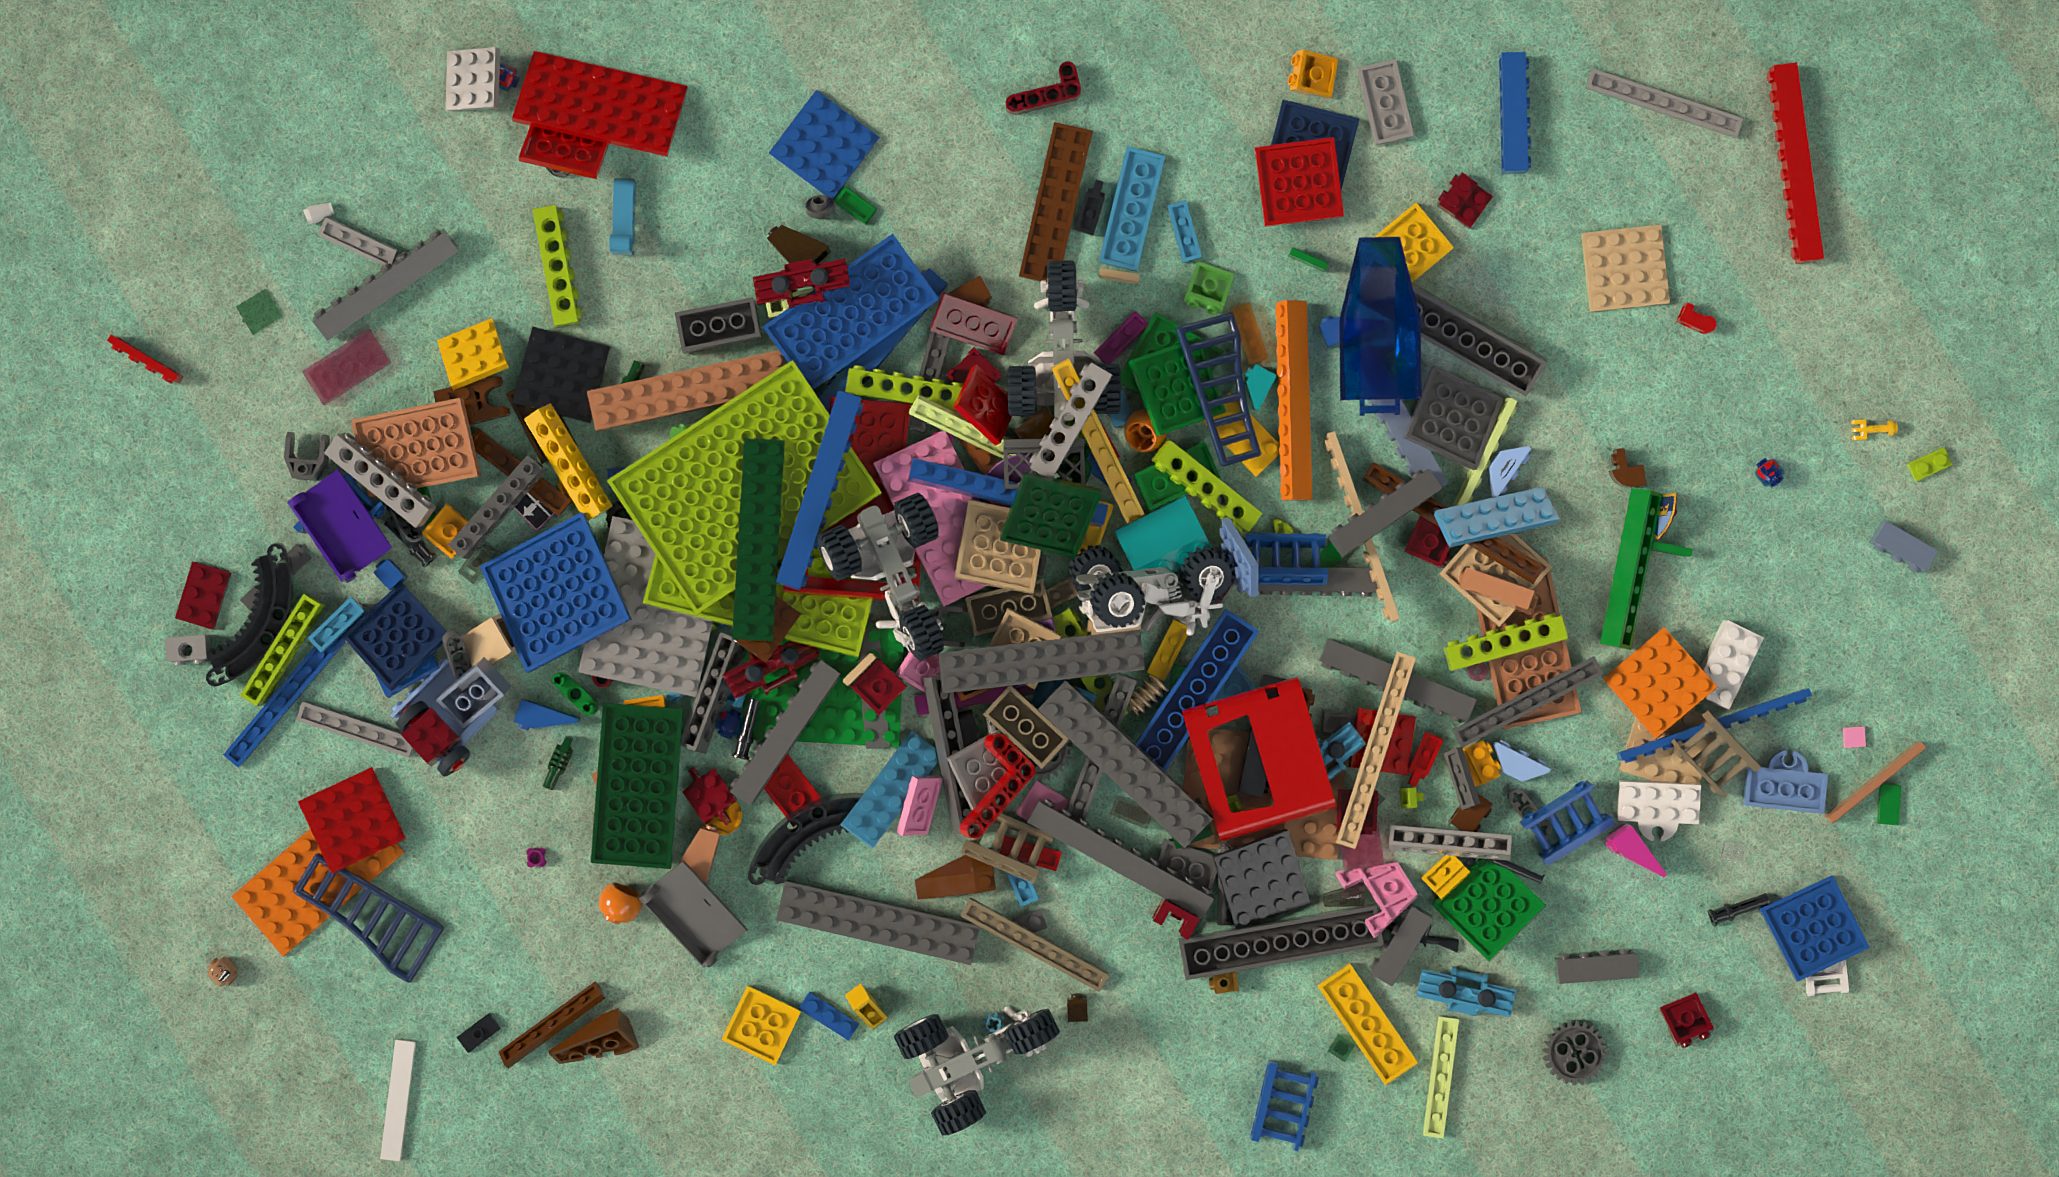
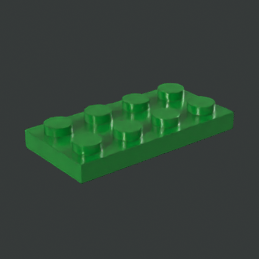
M1205 441L1183 450L1217 478H1221ZM1173 459L1172 467L1176 470L1179 462L1177 459ZM1155 464L1133 474L1148 510L1155 509L1187 494L1184 485H1178L1170 479L1171 475L1166 471L1163 473L1158 470ZM1189 471L1187 474V479L1190 482L1194 479L1192 471Z

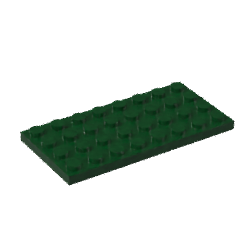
M603 703L590 863L663 869L672 868L684 709Z

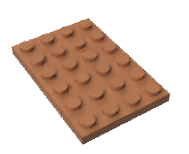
M463 397L351 420L356 442L369 448L371 454L376 458L384 460L387 467L400 473L403 480L413 484L416 488L481 476ZM364 462V467L368 470V464ZM380 474V475H379V479H380V481L383 483L384 478H383V476ZM395 487V492H399L398 488ZM367 489L369 497L376 496L370 490Z

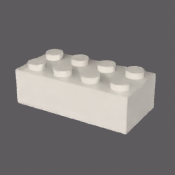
M1729 620L1722 621L1700 666L1718 686L1704 700L1723 709H1730L1764 637Z

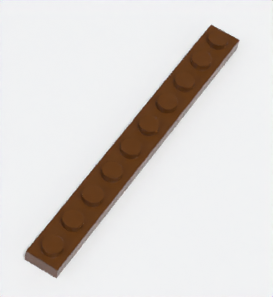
M1375 462L1363 477V481L1384 494L1388 491L1392 494L1397 490L1395 487L1404 481ZM1431 497L1412 511L1439 527L1434 516L1435 511L1449 507ZM1498 537L1467 543L1532 584L1535 583L1545 567Z

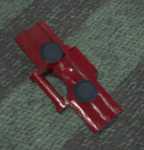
M846 258L816 264L814 259L784 264V270L753 277L757 305L787 299L789 309L797 305L817 301L825 302V291L851 286ZM812 287L817 292L816 294L793 298V293L798 291L799 288Z
M788 641L777 647L767 663L750 653L751 660L722 675L735 699L760 687L765 695L770 694L769 691L791 680H797L798 676L795 669L821 657L817 647ZM780 668L781 670L788 669L789 673L766 684L764 679L768 674Z

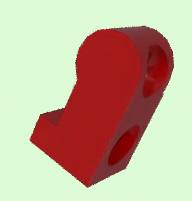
M1691 303L1683 304L1676 320L1677 323L1701 334H1708L1715 330L1717 323L1714 317L1709 315L1703 316L1693 311L1695 305Z

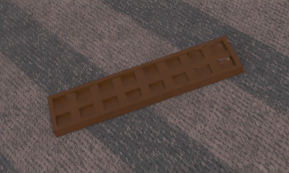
M1057 122L1053 124L1019 277L1038 282L1046 280L1048 282L1047 265L1049 261H1063L1092 130Z

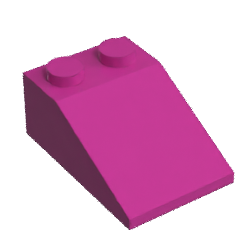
M1622 824L1605 837L1607 840L1605 845L1611 853L1614 852L1616 855L1618 854L1662 877L1667 875L1631 825Z

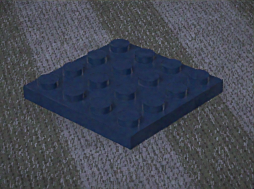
M1283 99L1271 145L1334 137L1340 188L1342 190L1359 118Z
M400 582L342 637L390 691H393L443 644L442 638L447 631L411 591Z

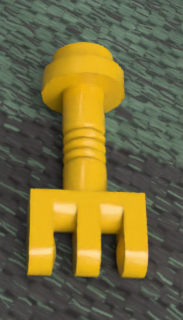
M1866 419L1851 421V425H1860V428H1852V433L1860 432V436H1852V441L1867 440L1868 433L1888 432V436H1893L1898 432L1897 422H1893V420H1888L1887 424L1873 426H1866Z

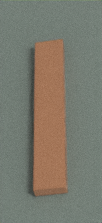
M1916 741L1824 816L1826 820L1835 823L1924 751L1926 746L1922 742Z

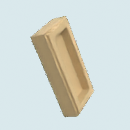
M1100 268L1099 278L1137 284L1140 274Z
M869 653L843 679V682L847 686H851L878 657L874 653Z

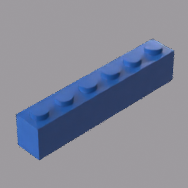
M1502 52L1499 55L1502 174H1525L1528 168H1531V156H1528V149L1531 147V137H1528L1527 129H1530L1531 124L1530 117H1527V109L1530 108V98L1527 97L1530 80L1529 77H1526V70L1529 69V58H1526V52Z

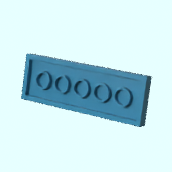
M1127 146L1099 263L1137 272L1165 155Z
M1544 487L1436 510L1434 514L1449 547L1556 524L1559 520Z
M911 731L841 823V826L873 849L904 808L912 776H928L939 761L937 749Z

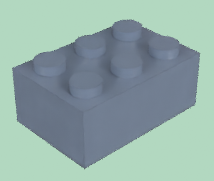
M483 657L446 688L436 701L464 729L502 698L511 688V685Z

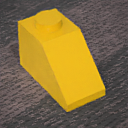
M861 983L845 995L854 1012L872 1030L888 1019L870 992Z

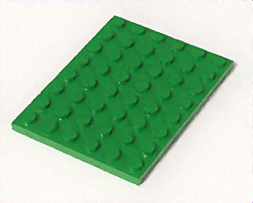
M866 626L865 629L877 628V626ZM879 628V632L877 630L870 631L868 634L869 640L877 642L880 639L882 661L896 673L904 661L905 647L896 640L893 632L895 628ZM783 639L780 645L790 640ZM817 647L821 657L795 669L798 676L797 680H791L769 691L770 694L765 695L761 687L746 694L742 708V726L749 698L761 701L752 738H754L753 740H766L767 738L764 737L770 727L774 728L778 723L776 721L777 716L782 710L784 712L789 707L787 702L793 694H798L800 691L799 685L802 680L809 678L812 673L810 669L816 661L824 660L843 674L796 742L866 745V741H873L875 739V732L873 730L864 731L861 697L851 686H847L843 682V679L858 665L859 657ZM745 649V663L748 662L749 660H751V658H750V656H749V654H750L751 652H749V651L746 650V649ZM876 650L868 652V654L874 653L879 658V653ZM780 668L768 674L764 680L767 684L789 673L787 668L782 670ZM902 693L887 707V712L884 714V719L888 722L889 731L883 734V739L885 742L890 743V747H900ZM867 710L864 718L869 722L876 719L875 711Z

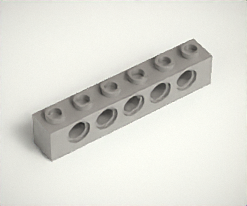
M1090 363L1089 366L1087 364L1084 366L1080 373L1083 377L1079 383L1075 382L1071 388L1070 393H1072L1069 401L1065 399L1060 408L1062 413L1059 419L1057 417L1054 418L1050 425L1052 431L1049 436L1045 434L1039 444L1042 446L1039 453L1035 452L1029 463L1032 464L1030 469L1041 475L1054 478L1113 375L1093 363ZM1089 379H1092L1096 384L1093 391L1085 389V382ZM1078 397L1084 398L1086 402L1082 409L1076 408L1074 404L1075 399ZM1069 414L1075 417V424L1073 426H1067L1064 422L1065 417ZM1057 432L1065 435V441L1062 444H1058L1054 440ZM1046 450H1052L1055 453L1053 461H1047L1044 458Z
M349 433L337 434L324 454L415 528L423 526L437 507L432 503V500L428 496L419 493L413 484L403 480L400 473L387 467L384 460L376 458L371 454L369 448L356 442V438ZM349 449L353 452L352 458L349 455ZM364 462L368 464V470L365 469ZM380 474H381V475L383 476V478H384L383 483H382V482L380 481V479H379V475H380ZM395 487L398 488L399 495L395 493ZM410 499L414 502V508L410 505Z
M1390 825L1389 849L1390 851L1511 861L1512 835Z

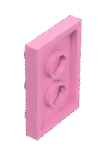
M912 776L901 819L898 823V834L902 836L928 834L943 778L939 776Z

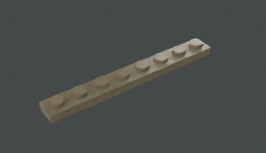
M971 897L961 912V917L1100 992L1109 977L1108 972Z

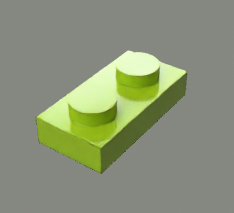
M1945 447L1907 463L1915 482L1953 465Z

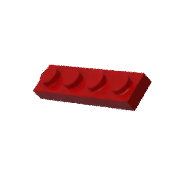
M110 334L107 342L112 344L111 348L121 354L123 351L129 354L128 358L137 364L141 361L146 364L145 369L154 374L159 372L163 375L162 379L170 384L182 381V375L119 337Z

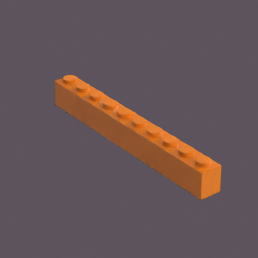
M1285 300L1276 302L1275 308L1277 323L1276 354L1278 359L1277 393L1279 395L1278 432L1280 435L1281 501L1313 500L1307 301Z

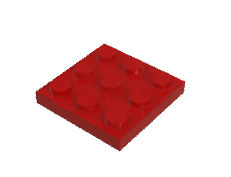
M977 364L973 366L953 408L996 446L1001 443L1012 418L1008 412V393L994 382Z
M1357 708L1354 728L1366 745L1350 756L1348 767L1360 768L1378 711ZM1398 714L1380 772L1408 775L1416 716Z

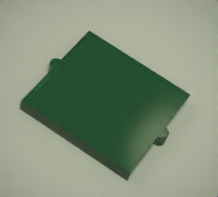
M266 289L236 306L243 318L242 322L246 323L253 335L283 317L276 306V301L272 300Z

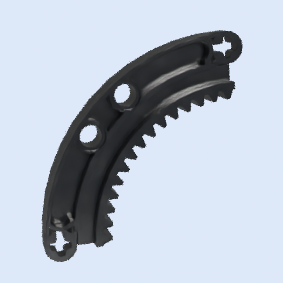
M275 542L271 544L266 555L258 556L251 563L252 566H257L253 573L259 574L254 579V581L259 582L255 585V589H258L254 594L257 597L253 601L255 605L251 608L252 612L248 615L244 625L228 641L226 640L222 646L219 644L215 649L211 648L208 651L207 658L213 667L206 674V681L209 685L214 687L220 686L243 675L254 667L265 656L287 621L293 600L294 574L291 557L288 556L286 547L282 543ZM274 547L282 550L280 553L281 561L277 565L278 557L276 554H272ZM281 609L284 612V617H276L274 610ZM269 634L272 637V642H264L262 635ZM226 667V676H221L218 682L215 679H211L213 672L216 675L222 674L224 672L222 668Z
M843 793L826 796L811 801L784 817L759 845L748 870L750 883L760 885L765 879L774 881L775 884L784 883V876L788 875L787 869L792 868L790 862H796L795 856H801L800 850L806 851V844L812 847V840L818 843L819 836L826 839V833L833 836L834 830L838 834H841L842 829L848 833L849 831L843 828L841 823L864 793ZM816 807L823 809L819 815H814L812 811ZM791 821L798 823L794 829L788 828L787 825ZM758 867L760 868L759 872L762 877H758L757 880H755L754 876L751 874H755Z

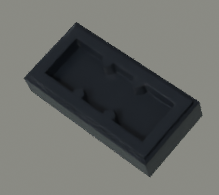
M488 1013L456 1038L467 1053H469L501 1028L492 1015Z

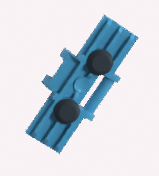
M1350 722L1323 742L1316 736L1324 765H1327L1333 759L1337 763L1336 766L1327 772L1328 779H1332L1342 770H1347L1343 762L1366 745Z
M1452 966L1450 975L1422 969L1416 996L1449 1004L1446 1008L1447 1011H1456L1470 1016H1476L1477 1011L1511 1017L1516 990L1488 984L1487 973L1478 974ZM1456 977L1481 982L1480 987L1469 988L1455 983Z

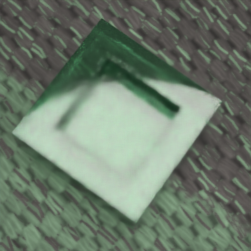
M1337 1034L1327 1051L1345 1062L1355 1044Z

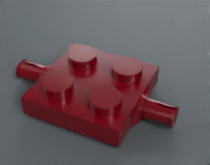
M695 767L691 768L692 770H689L688 773H690L694 781L682 793L704 824L720 817L725 826L729 825L732 820L726 811L738 800L730 792L731 790L715 768L705 775H700Z

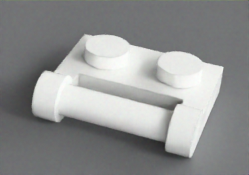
M1846 959L1807 977V996L1830 992L1848 993ZM1840 978V984L1814 986V980Z

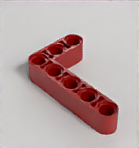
M992 733L985 738V747L1007 771L960 824L959 830L964 837L973 839L981 837L1035 774L1034 765L1004 734ZM996 738H998L999 745L997 747H995L994 740ZM1009 752L1012 753V759L1010 761L1007 758ZM1024 765L1025 773L1022 775L1021 768ZM1011 780L1013 785L1009 790L1008 782ZM997 795H999L1000 801L998 804L995 803V797ZM984 810H986L987 816L985 819H983L982 812ZM970 825L974 826L972 834L969 832Z

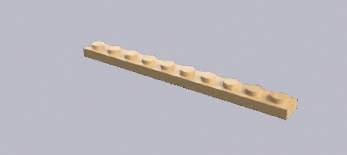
M1335 431L1327 433V440H1324L1327 451L1332 453L1331 464L1333 469L1339 473L1340 477H1337L1340 489L1344 488L1346 495L1343 498L1346 507H1350L1352 511L1350 517L1356 513L1361 515L1363 511ZM1371 538L1363 544L1365 549L1363 556L1365 562L1370 563L1372 570L1369 573L1372 582L1376 581L1377 597L1379 601H1383L1385 608H1382L1386 620L1389 619L1390 624L1398 622L1400 618Z
M1396 652L1336 841L1338 844L1356 849L1416 657Z

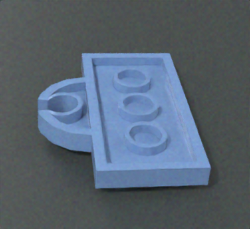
M1229 517L1222 519V527L1219 529L1222 538L1220 551L1229 559L1234 567L1235 579H1232L1234 586H1238L1237 590L1239 593L1248 592L1251 598L1258 596V563Z
M1781 750L1769 759L1767 768L1761 767L1757 772H1754L1750 767L1746 769L1743 805L1824 814L1828 774L1808 772V764L1805 758L1798 752L1792 751L1793 763L1789 766L1784 763L1787 750Z

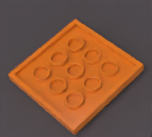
M1665 627L1603 678L1607 685L1656 740L1718 688Z

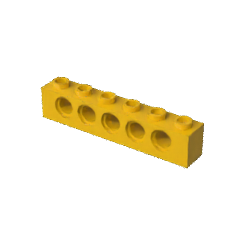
M551 403L527 416L524 421L579 512L585 513L589 521L611 508V502Z

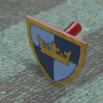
M1678 493L1662 494L1654 534L1657 540L1667 532L1674 516L1677 514Z

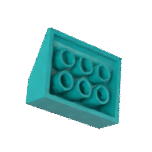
M1185 495L1114 530L1132 570L1169 567L1175 572L1180 569L1181 564H1185L1183 559L1190 556L1189 552H1196L1195 548L1200 547L1202 550L1203 546H1208L1211 549V545Z

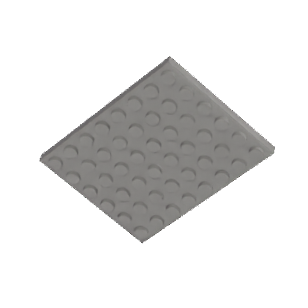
M613 516L604 557L632 620L584 644L578 672L696 697L713 621L643 604L655 553L633 520Z

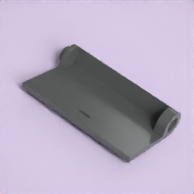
M684 860L649 886L638 898L703 968L706 966L710 968L717 961L718 953L748 930Z

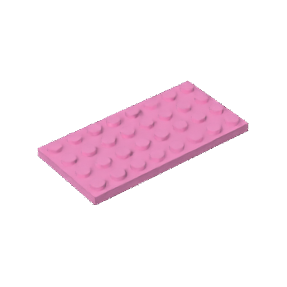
M943 430L873 463V466L893 507L896 501L917 492L922 494L930 504L938 524V539L914 549L942 606L945 607L989 585L954 578L967 501L980 502L979 498L907 481L913 458L964 470L946 431Z

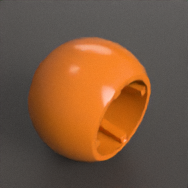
M1146 409L1138 410L1131 414L1124 426V436L1127 443L1139 452L1146 453L1157 450L1167 437V433L1156 436Z
M612 882L600 893L599 910L604 914L603 917L614 924H620V922L629 923L641 911L642 902L638 899L640 894L626 885Z

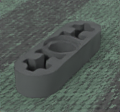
M450 630L444 634L442 641L451 672L458 679L471 668L463 638L457 631ZM452 638H454V644H455L456 646H453V645L451 644ZM462 652L459 659L453 660V656L456 653ZM459 666H462L464 668L462 674Z
M1512 789L1508 793V802L1522 820L1526 808H1532L1534 812L1538 810L1523 790ZM1514 793H1516V794H1520V793H1521V795H1522V796L1520 797L1521 801H1522L1523 803H1525L1526 801H1528L1529 804L1524 805V806L1519 810L1518 807H1520L1521 805H1520V803H1519L1518 801L1513 802V800H1512V799H1514L1513 794H1514ZM1544 819L1539 824L1542 826L1546 825V833L1544 835L1548 837L1551 833V825Z

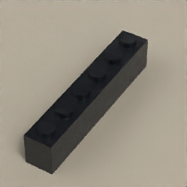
M1262 674L1259 688L1287 679ZM1277 688L1266 691L1268 699L1279 696ZM1251 726L1238 792L1263 797V794L1268 792L1269 783L1266 781L1267 776Z

